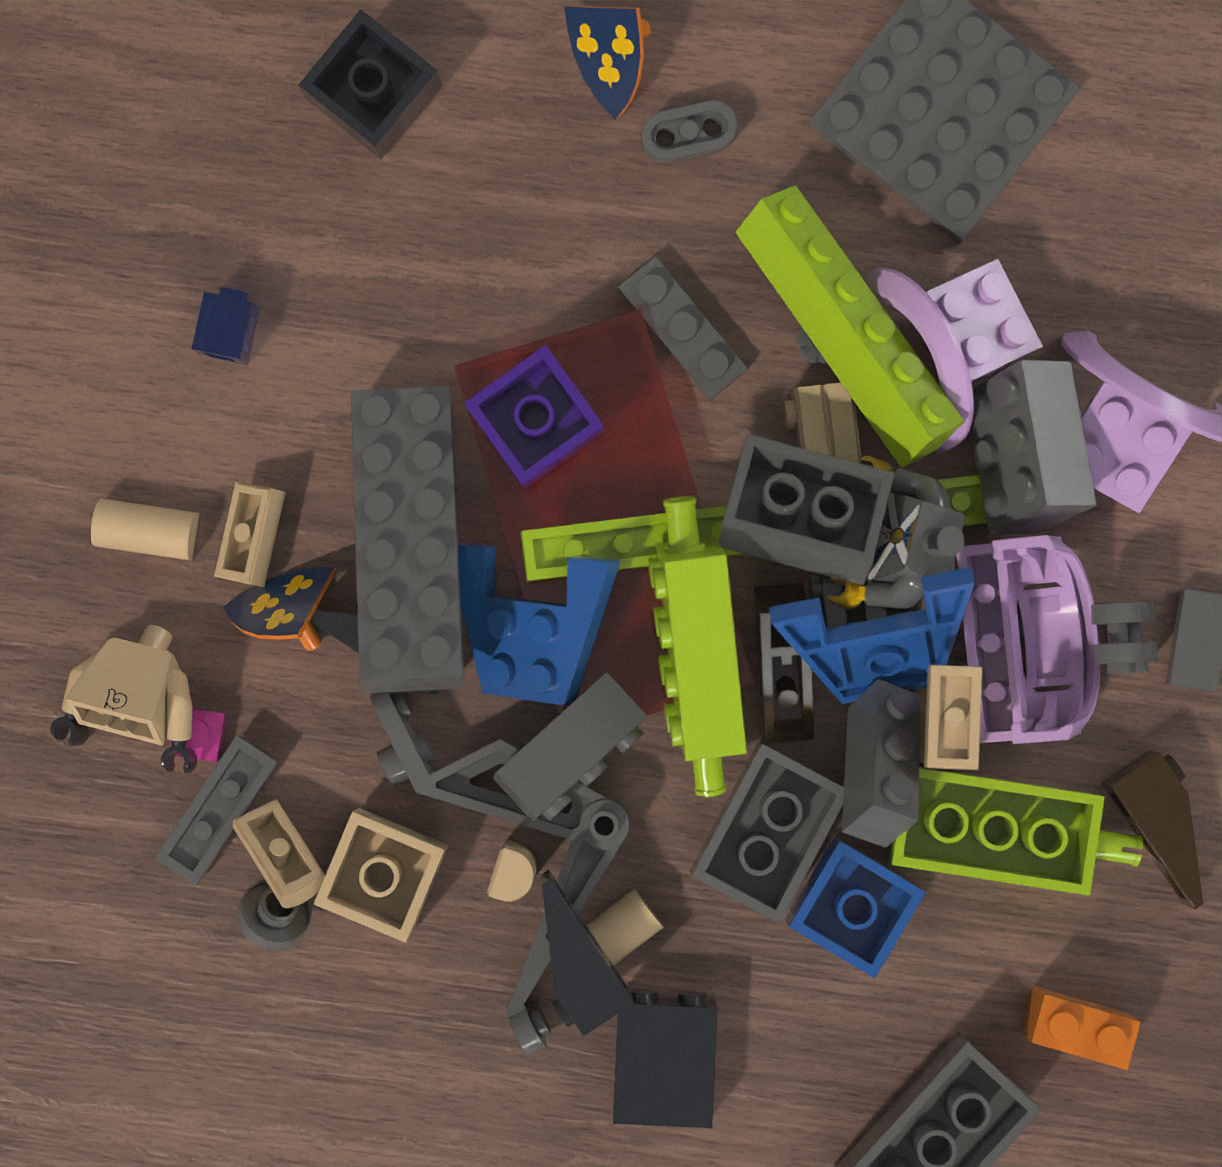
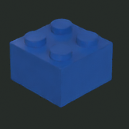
M834 836L786 916L785 922L791 929L875 979L926 892Z

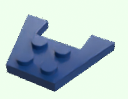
M458 542L461 608L482 693L563 706L572 704L577 698L621 560L589 556L568 557L567 603L494 595L495 546Z
M971 567L920 577L925 603L924 610L909 613L902 612L889 617L864 622H851L843 626L826 629L820 599L814 598L770 607L771 623L842 704L854 702L878 679L909 691L927 688L928 665L946 666L975 580Z

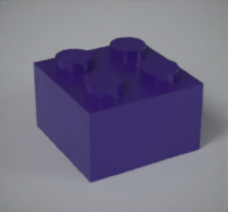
M546 345L464 403L524 489L605 432L602 422Z

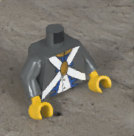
M864 456L861 460L872 463L874 468L894 473L873 562L866 577V586L831 577L830 580L838 585L846 586L840 596L829 595L827 598L845 609H854L862 601H865L867 606L903 609L913 607L923 597L920 577L952 571L955 557L962 551L964 546V537L961 532L964 515L963 513L950 510V498L938 480L902 468H898L894 472L886 461L872 456Z

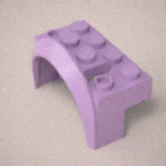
M1050 535L996 540L989 544L963 546L962 551L957 555L958 570L971 567L975 580L963 616L968 667H982L979 743L1012 741L1013 744L1058 741L1069 740L1073 736L1081 734V730L1091 718L1097 702L1100 684V665H1094L1093 645L1100 644L1098 625H1092L1091 605H1095L1091 587L1078 556L1062 542L1061 537ZM1057 582L1060 587L1023 590L1026 585ZM1018 600L1024 630L1027 679L1023 673L1017 615ZM1071 685L1067 690L1037 692L1033 689L1035 687Z

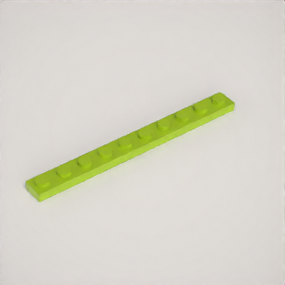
M979 475L938 480L950 498V510L963 513V527L987 524L986 515L982 508L983 495ZM727 506L696 509L699 537L715 536L717 541L719 540ZM666 513L520 532L527 582L567 577L568 557L572 556L621 560L618 570L648 567V558L656 557L655 543L668 541ZM722 548L726 553V557L744 555V553Z

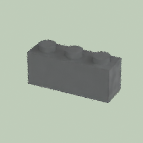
M606 672L495 773L493 779L533 823L542 814L550 821L572 801L565 794L579 780L587 787L608 768L602 761L603 758L615 747L623 754L644 734L638 726L647 718V715Z
M878 679L848 707L843 833L887 847L918 821L920 694Z

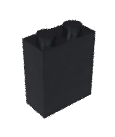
M630 989L634 1003L617 1014L613 1124L712 1128L718 1014L716 1001L707 1000V993L696 991L678 992L677 999L658 998V991Z

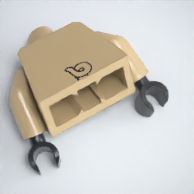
M147 625L138 643L114 637L107 640L100 651L95 652L73 667L69 674L61 707L65 712V716L53 721L50 726L51 735L55 739L64 740L70 727L69 746H81L86 742L89 736L88 726L161 746L164 745L167 738L171 740V747L166 749L161 756L162 767L168 772L174 771V758L180 752L184 757V773L192 772L196 768L198 760L195 751L186 746V740L192 738L193 707L187 676L180 670L174 654L167 651L173 639L172 635L162 627Z

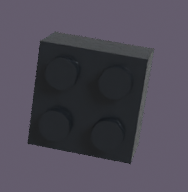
M362 9L358 11L299 83V87L307 101L381 160L442 86L438 71Z

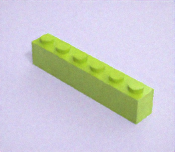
M795 185L762 198L735 232L900 467L904 468L936 451L965 421L798 187Z

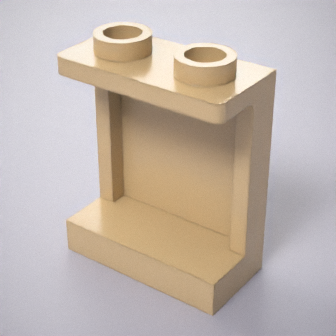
M928 665L927 688L914 690L915 693L921 695L919 763H924V767L978 770L982 667Z

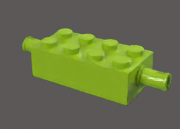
M679 496L663 500L666 510L668 541L655 543L656 557L648 558V569L651 588H654L656 599L661 598L662 606L653 607L656 635L660 637L661 648H667L666 655H659L662 685H665L667 698L672 697V702L664 703L667 732L670 733L672 746H681L685 760L693 762L695 794L701 797H712L726 792L722 757L747 754L726 553L715 536L699 537L695 508L696 498L694 496Z
M919 766L918 821L887 846L885 860L895 866L1090 896L1095 860L1124 863L1137 867L1140 864L1142 854L1121 849L1122 847L1143 850V837L1138 834L1130 835L1100 830L1105 799L1101 795Z

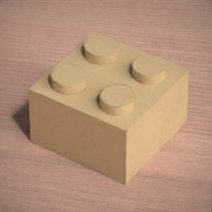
M357 808L351 813L314 905L406 943L413 933L449 845L369 811Z

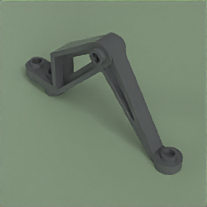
M403 691L371 694L370 699L374 710L391 742V745L377 751L379 762L391 784L395 787L410 780L416 793L569 839L571 844L557 882L577 912L580 913L628 834L630 816L626 807L620 801L611 798L590 785L585 787L579 780L565 793L572 800V807L568 813L560 811L550 821L542 814L533 823L508 795L471 783L472 777L498 764L505 765L523 747L502 737L434 772L430 763L436 760L435 753L424 734L416 736L408 720L414 717V712ZM601 816H608L613 820L614 827L610 830H602L598 827L596 820ZM545 912L506 1012L512 1029L527 1055L547 1047L545 1036L551 1033L549 1023L541 1008L538 1006L531 1009L526 1001L551 961Z

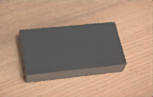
M1186 588L1180 589L1165 684L1218 693L1222 669V595Z

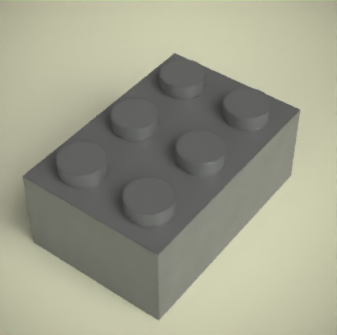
M1020 360L972 389L974 409L971 430L975 448L974 461L979 472L983 495L982 508L986 515L989 534H1039L1097 506L1070 361Z
M747 434L718 542L725 549L863 585L873 562L894 473Z
M758 742L689 870L691 876L780 924L843 806L844 787Z

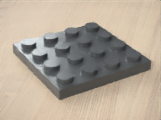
M904 0L814 115L808 127L957 242L961 243L1081 87L967 0Z

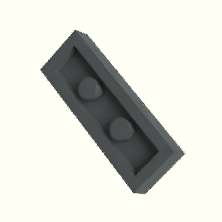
M656 256L618 286L619 292L708 401L712 400L747 371L748 368Z
M240 734L236 735L155 859L192 884H199L234 832L233 820L246 814L280 761Z

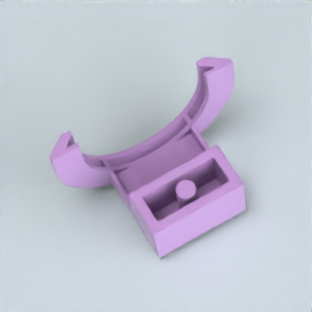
M998 259L927 292L911 278L894 269L877 268L861 276L880 303H885L900 311L919 331L935 362L940 388L965 421L953 435L934 451L940 455L960 444L970 430L974 409L971 382L981 380L1014 364L1043 347Z
M1088 330L1063 333L1061 345L1065 351L1079 364L1103 380L1083 413L1080 412L1093 488L1140 513L1192 431L1222 442V405L1214 402L1212 405L1214 410L1205 409L1161 389L1113 358L1099 345L1096 335Z

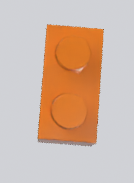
M1033 986L1020 1033L1031 1043L1128 1070L1141 1022L1127 1012Z

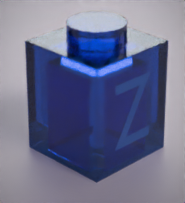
M220 287L219 294L204 291L191 349L200 356L248 366L260 311L252 301H247L249 294L226 287Z

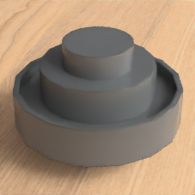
M259 880L248 887L238 905L237 921L241 932L250 942L262 949L278 951L291 948L302 939L311 923L312 909L308 900L292 908L282 907L267 881Z

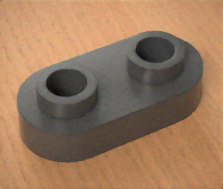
M716 100L658 112L649 117L643 125L641 133L642 148L650 159L661 164H669L717 153L729 147L733 142L737 131V118L734 111L727 104ZM708 122H715L721 127V132L716 136H709L704 132L703 126ZM661 133H669L673 136L674 143L669 147H662L657 143L656 138Z

